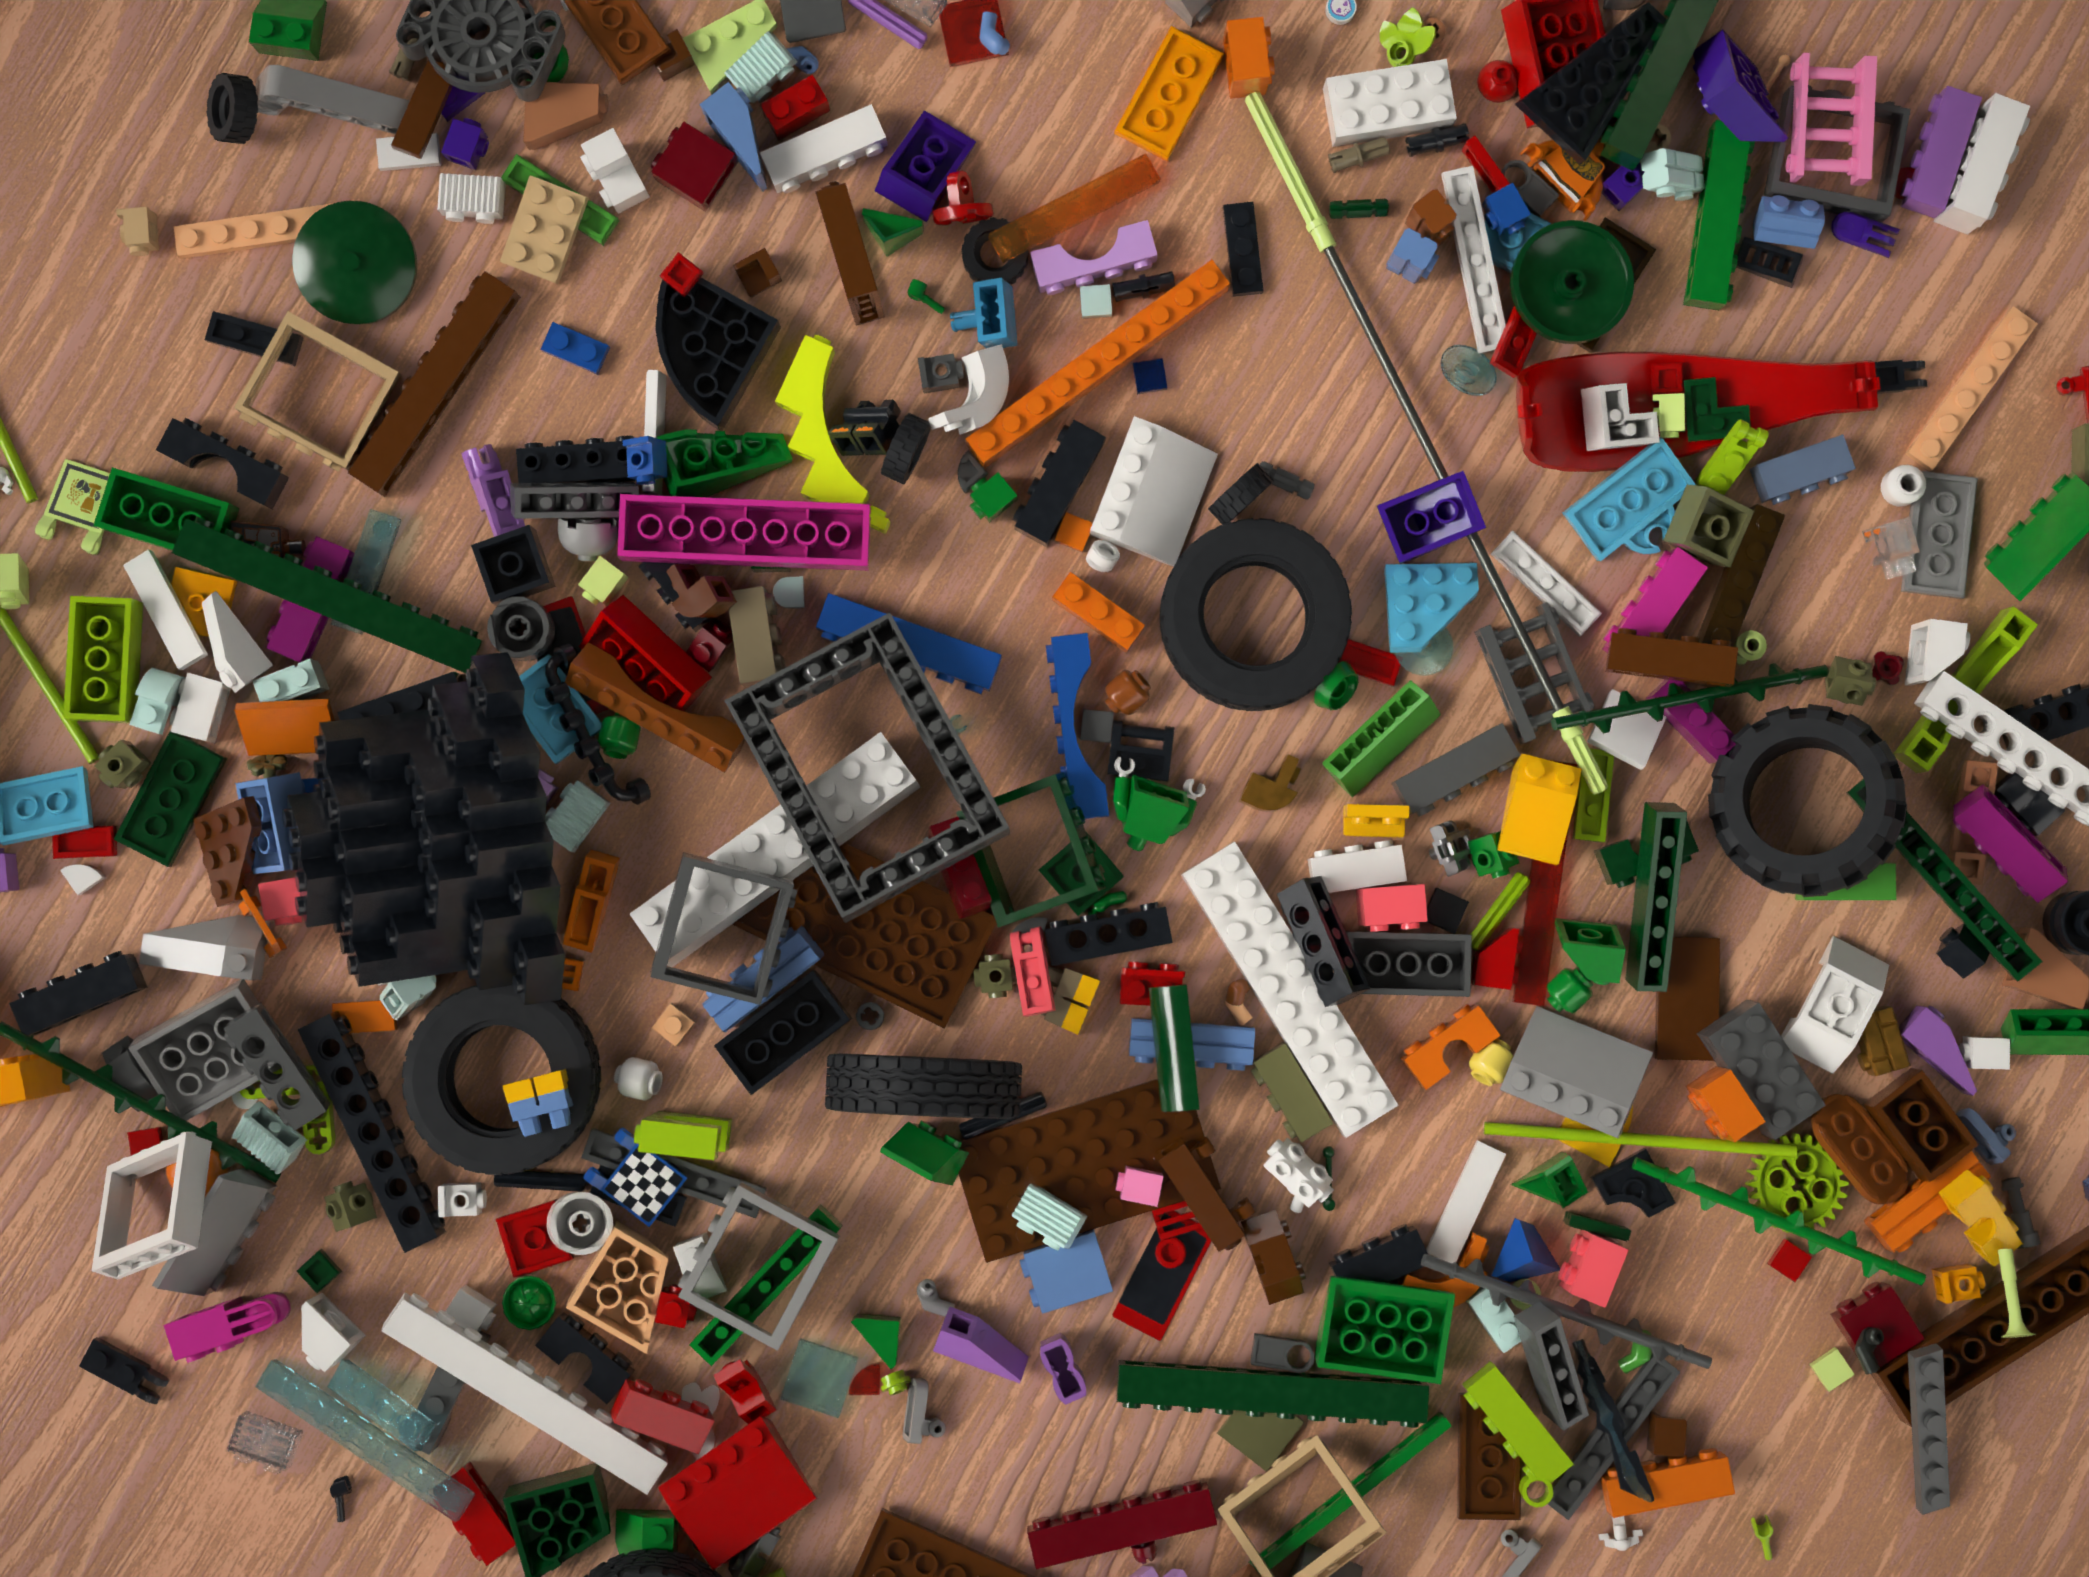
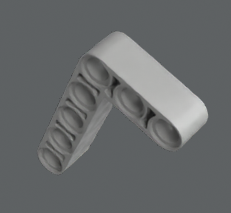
M268 65L257 77L255 85L259 113L279 115L286 107L291 106L396 134L410 102L406 99L281 65Z

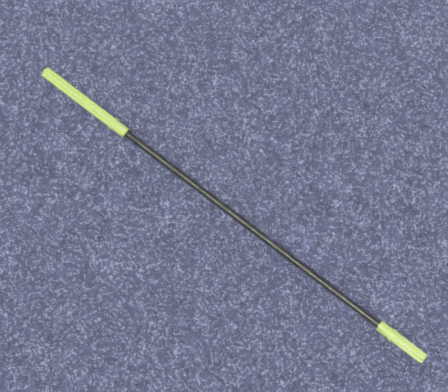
M1253 92L1245 98V103L1307 224L1305 227L1308 233L1312 235L1320 253H1325L1438 480L1448 477L1334 248L1337 244L1327 226L1328 223L1325 217L1321 215L1261 93ZM1478 533L1467 536L1555 711L1552 714L1553 718L1571 715L1572 712L1569 706L1564 707ZM1581 726L1559 729L1563 741L1567 743L1578 767L1582 769L1581 773L1591 793L1595 795L1605 791L1608 788V784L1582 735L1584 732Z

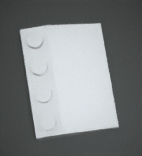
M1134 416L1090 529V535L1174 567L1218 454L1164 427Z

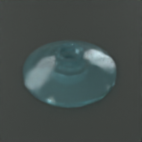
M1453 345L1443 353L1440 361L1442 372L1449 383L1456 389L1468 395L1482 396L1488 394L1494 388L1497 380L1494 366L1490 364V360L1483 353L1478 354L1475 348L1466 345Z
M1445 627L1430 640L1431 646L1425 647L1421 652L1394 654L1402 667L1409 672L1422 676L1433 675L1443 670L1450 662L1453 655V640L1448 629Z

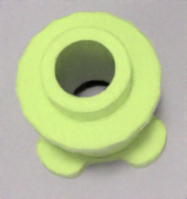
M1749 630L1737 637L1734 647H1738L1736 663L1743 665L1747 660H1758L1764 655L1767 644L1762 634ZM1748 641L1753 645L1752 651L1747 647Z

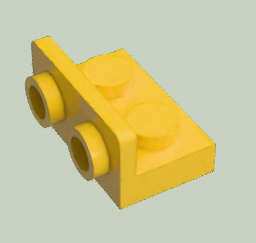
M1346 804L1343 806V835L1402 838L1405 835V819L1409 818V806Z

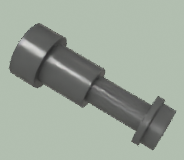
M2020 1177L2002 1180V1191L2008 1192L2013 1211L2010 1216L2019 1228L2016 1233L2023 1243L2017 1249L2041 1244L2038 1231L2033 1228L2029 1210H2025L2020 1191L2024 1184L2021 1183Z

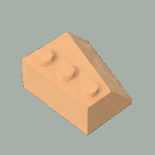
M616 1220L611 1234L604 1245L597 1251L569 1297L566 1308L647 1354L669 1257L643 1235Z

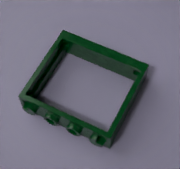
M1064 772L1043 778L996 796L993 799L997 806H1001L1051 787L1087 885L1015 912L991 845L974 853V857L992 899L990 906L998 928L1106 888L1104 883L1106 880L1103 875L1105 872L1101 864H1097L1094 856L1096 852L1095 843L1092 837L1086 834L1083 826L1085 823L1084 813L1075 804L1072 796L1075 792L1074 786L1070 785L1068 777H1065ZM962 810L956 812L960 820L967 821Z

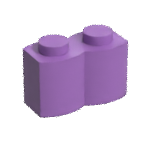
M1058 1333L1041 1341V1360L1046 1370L1053 1375V1387L1058 1398L1066 1405L1086 1396L1085 1378L1080 1367L1073 1361L1072 1347L1067 1338L1062 1333Z

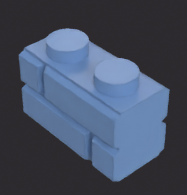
M1781 195L1773 197L1762 196L1758 211L1753 220L1754 240L1815 249L1825 224L1824 206L1809 199L1801 202L1788 200Z
M1410 228L1405 229L1386 264V269L1397 275L1402 273L1404 279L1414 284L1419 281L1420 277L1427 279L1439 258V255L1435 254L1437 243L1427 237L1421 238L1420 233Z

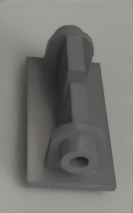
M776 1527L730 1559L728 1570L732 1577H757L766 1563V1559L758 1556L761 1551L770 1556L781 1538L779 1535L781 1528Z

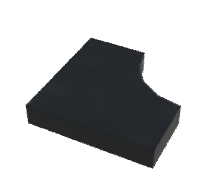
M1645 1148L1590 1177L1605 1205L1617 1202L1631 1203L1639 1207L1646 1217L1650 1218L1676 1203L1665 1182L1661 1183L1657 1178L1632 1169V1164L1636 1157L1654 1164Z

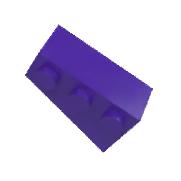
M1723 29L1694 50L1695 64L1693 69L1700 80L1697 82V86L1704 96L1701 100L1702 105L1710 115L1715 113L1740 141L1784 142L1789 139L1786 131L1776 123L1779 116L1766 97L1769 93L1758 68Z

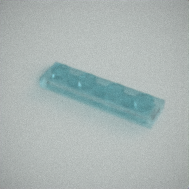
M372 509L369 510L347 575L348 579L362 584L361 591L371 595L374 590L378 591L402 521L397 517ZM332 619L331 625L363 635V631Z
M341 1360L327 1386L413 1451L422 1450L436 1424L350 1360Z

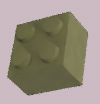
M1687 484L1663 541L1674 547L1681 548L1686 553L1708 564L1731 568L1754 510L1709 487Z

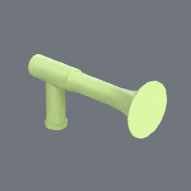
M2013 1249L1998 1250L2009 1313L2008 1330L2001 1338L2036 1335L2026 1328L2022 1319Z

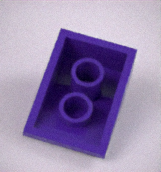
M924 110L882 169L875 192L927 222L947 192V176L949 173L957 172L961 169L976 141Z
M1464 470L1377 505L1399 564L1430 553L1486 528Z

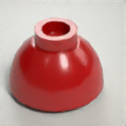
M1491 61L1479 72L1477 78L1478 89L1483 97L1489 101L1496 103L1508 101L1518 91L1516 71L1513 65L1507 61Z

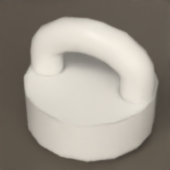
M1097 540L1094 541L1089 549L1086 561L1090 567L1097 571L1109 572L1119 560L1120 553L1110 542Z

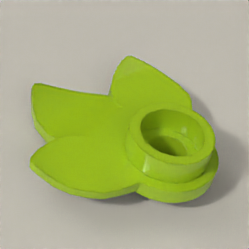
M1411 7L1402 16L1397 25L1384 21L1381 25L1379 37L1382 46L1387 49L1389 63L1393 67L1413 64L1416 56L1426 53L1432 46L1436 36V28L1434 26H1424L1420 13L1414 7ZM1404 49H1406V54L1401 59L1400 54Z

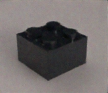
M530 525L471 545L490 601L496 606L507 598L528 597L556 587L536 529Z

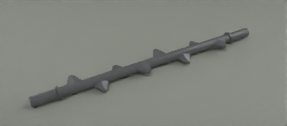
M1424 1254L1422 1257L1421 1266L1449 1275L1451 1279L1455 1277L1488 1289L1492 1304L1495 1306H1499L1507 1297L1529 1305H1534L1540 1301L1559 1317L1562 1316L1595 1328L1600 1344L1607 1345L1614 1336L1650 1348L1655 1361L1661 1363L1670 1355L1675 1357V1360H1684L1709 1369L1711 1366L1712 1358L1687 1349L1682 1344L1676 1345L1643 1333L1639 1321L1635 1318L1624 1326L1593 1315L1589 1301L1581 1299L1574 1307L1536 1294L1530 1280L1526 1279L1520 1287H1516L1486 1276L1479 1259H1475L1464 1268L1458 1266L1456 1262L1450 1263L1428 1254Z

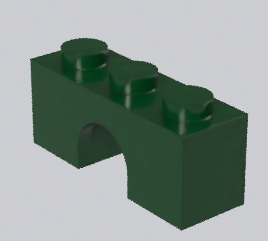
M1687 819L1682 864L1692 860L1691 854L1699 852ZM1629 839L1620 840L1594 850L1607 885L1616 884L1618 888L1635 882L1634 876H1637L1639 855L1633 851Z

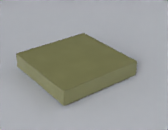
M1234 1410L1217 1434L1267 1472L1303 1425L1304 1421L1296 1415L1295 1419H1282L1276 1417L1277 1413L1264 1412V1417L1247 1416L1246 1411Z

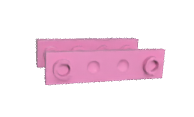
M1803 53L1792 63L1790 70V80L1794 81L1791 154H1788L1786 160V172L1790 173V182L1796 183L1804 176V170L1846 172L1848 176H1851L1850 185L1863 186L1872 179L1877 56H1864L1853 68L1809 66L1810 53ZM1808 80L1851 81L1852 84H1855V96H1852L1851 99L1808 97ZM1807 109L1849 111L1851 115H1854L1853 126L1850 129L1806 127ZM1806 140L1848 142L1849 145H1852V157L1848 160L1805 158Z

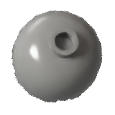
M609 517V519L558 518L559 540L568 552L578 555V560L596 561L597 556L609 552L617 542L619 517Z

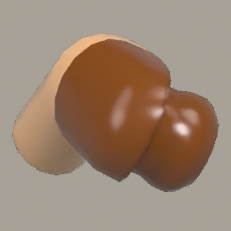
M1244 979L1233 981L1228 986L1225 999L1226 1007L1240 1026L1253 1018L1243 1005L1246 993L1250 990L1249 983Z

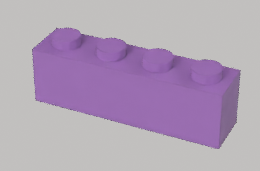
M1947 86L1939 94L1933 96L1928 111L1932 112L1930 120L1924 123L1919 135V139L1923 140L1920 150L1915 151L1910 162V167L1915 169L1912 179L1907 178L1900 193L1901 196L1905 197L1901 204L1902 208L1932 218H1936L1945 211L1982 97L1951 86Z

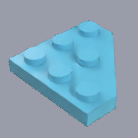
M1477 563L1385 564L1384 575L1390 653L1421 652L1436 634L1441 632L1468 603L1470 604L1477 597L1479 592Z

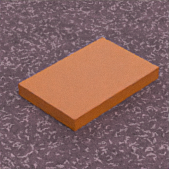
M329 699L236 703L234 709L248 756L316 753L314 736L319 735V723L335 721Z

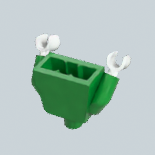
M1121 757L1115 760L1114 767L1119 773V777L1115 779L1113 802L1116 817L1122 822L1123 831L1130 835L1127 840V845L1130 848L1142 851L1147 841L1163 844L1169 836L1176 835L1190 825L1197 806L1196 797H1201L1205 793L1206 788L1204 784L1199 783L1196 792L1193 793L1192 785L1194 784V779L1185 781L1183 785L1184 791L1135 775L1129 779L1128 774L1135 768L1133 759L1129 760V768L1126 771L1120 767Z

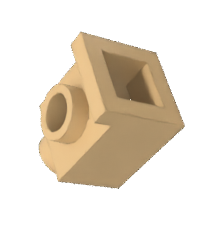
M148 207L116 209L117 216L123 220V225L120 226V237L122 242L130 249V255L145 256L149 254V251L159 250L157 216Z

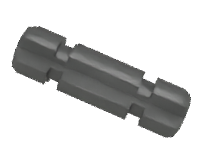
M1265 461L1260 463V466L1274 480L1272 485L1292 494L1295 491L1297 496L1305 500L1310 498L1314 490V483L1306 479L1300 481L1299 476L1279 467L1277 470L1273 469V465Z

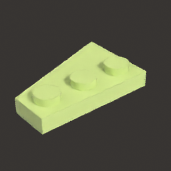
M755 0L682 38L711 95L727 77L724 74L725 71L742 57L766 32L772 33L777 28V23L765 1Z

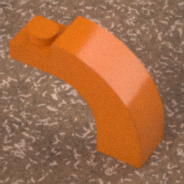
M1471 1231L1458 1266L1466 1268L1475 1259H1479L1483 1263L1489 1250V1245L1486 1244L1487 1238ZM1483 1269L1484 1275L1487 1276L1488 1272ZM1409 1273L1402 1276L1398 1285L1454 1292L1453 1308L1467 1301L1480 1288L1477 1285L1455 1277L1451 1279L1449 1275L1438 1279H1425Z

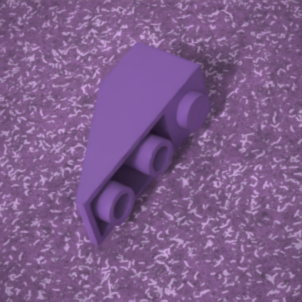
M950 1306L933 1349L936 1353L1020 1383L1029 1358L979 1317Z

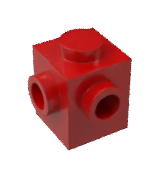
M670 1284V1287H664L660 1293L654 1322L685 1329L689 1321L695 1320L697 1307L679 1298L678 1296L682 1288L676 1284Z

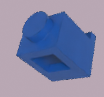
M651 436L623 440V446L627 448L628 478L637 480L639 485L655 484V479L667 477L665 440Z

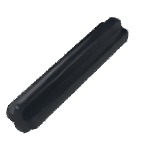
M1037 1092L1022 1098L1021 1104H1018L1020 1105L1019 1117L1008 1119L973 1118L961 1123L959 1129L962 1137L969 1139L1045 1108L1047 1102L1043 1093Z
M524 1171L509 1175H494V1185L496 1187L581 1192L585 1190L586 1186L584 1174Z

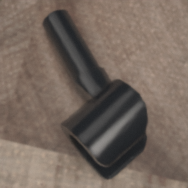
M348 1476L335 1479L330 1487L331 1496L335 1498L337 1522L345 1521L343 1495L352 1492Z

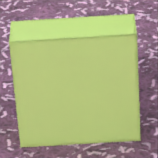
M1835 1347L1809 1364L1825 1389L1829 1392L1855 1375L1839 1350Z

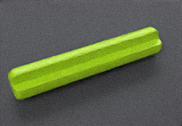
M1515 873L1470 934L1472 935L1471 949L1474 951L1481 950L1530 884L1531 880L1523 873Z

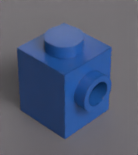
M1514 183L1487 196L1482 203V207L1486 212L1484 215L1486 223L1491 230H1496L1499 236L1506 232L1511 236L1526 227L1525 222L1531 215Z

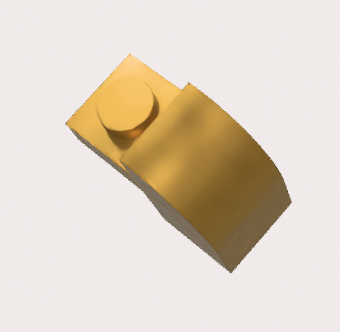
M1289 754L1286 755L1274 781L1254 772L1251 773L1239 802L1266 812L1276 811L1290 804L1298 792L1287 788L1289 783L1294 785L1301 771V768L1297 767L1299 759Z

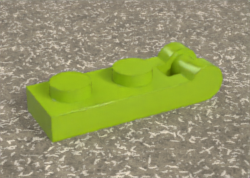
M1739 419L1695 479L1696 485L1709 487L1725 495L1758 448L1764 446L1769 432L1760 427L1754 429L1750 427L1748 422Z

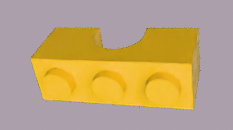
M1966 1170L1938 1193L1950 1212L1970 1227L1964 1234L1975 1252L1995 1267L2000 1263L1998 1250L2013 1249L2015 1251L2023 1244L2016 1233L2019 1228L2011 1218L2005 1216L2004 1212L2007 1209L1991 1193L1994 1190L1991 1183L1984 1176L1977 1177L1969 1170Z

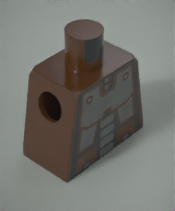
M231 521V531L243 535L242 542L254 546L256 541L273 547L272 554L284 558L285 553L297 558L304 557L306 549L304 539L289 540L288 529L282 526Z

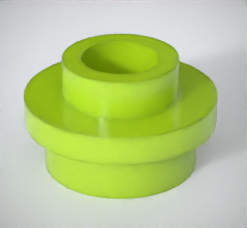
M904 1370L888 1374L881 1378L883 1384L881 1390L882 1392L889 1391L890 1396L907 1390L906 1384L911 1381L910 1376H906Z

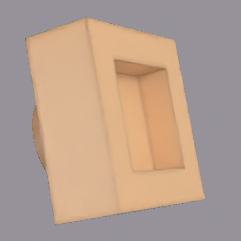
M671 1003L653 1025L652 1029L677 1047L696 1021Z

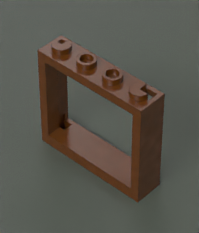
M830 182V185L822 187L821 190L815 192L851 313L857 326L884 318V313L846 183Z

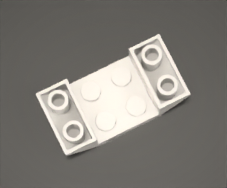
M1832 936L1819 961V964L1823 965L1813 987L1797 1018H1790L1781 1037L1792 1053L1834 1074L1856 1047L1884 992L1889 964Z

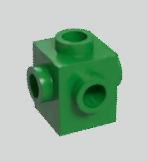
M1501 831L1467 842L1472 855V863L1479 877L1491 874L1492 879L1510 874L1509 867L1520 864L1517 855L1497 850Z

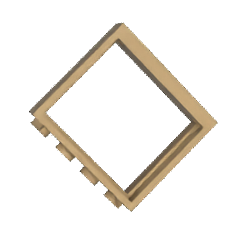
M287 311L234 408L241 412L239 418L255 427L260 422L269 427L267 433L283 442L288 437L297 442L294 447L310 457L314 452L323 456L324 460L322 463L338 472L341 467L349 471L351 459L363 446L401 374ZM293 331L304 335L385 380L344 457L252 408L256 397Z
M1317 1435L1313 1438L1308 1437L1302 1440L1297 1445L1296 1451L1289 1456L1284 1455L1278 1458L1272 1464V1469L1263 1475L1258 1474L1251 1478L1245 1489L1239 1493L1235 1492L1227 1496L1222 1502L1223 1505L1217 1509L1262 1577L1275 1576L1235 1518V1515L1317 1454L1321 1456L1366 1522L1293 1577H1329L1387 1534L1330 1450Z

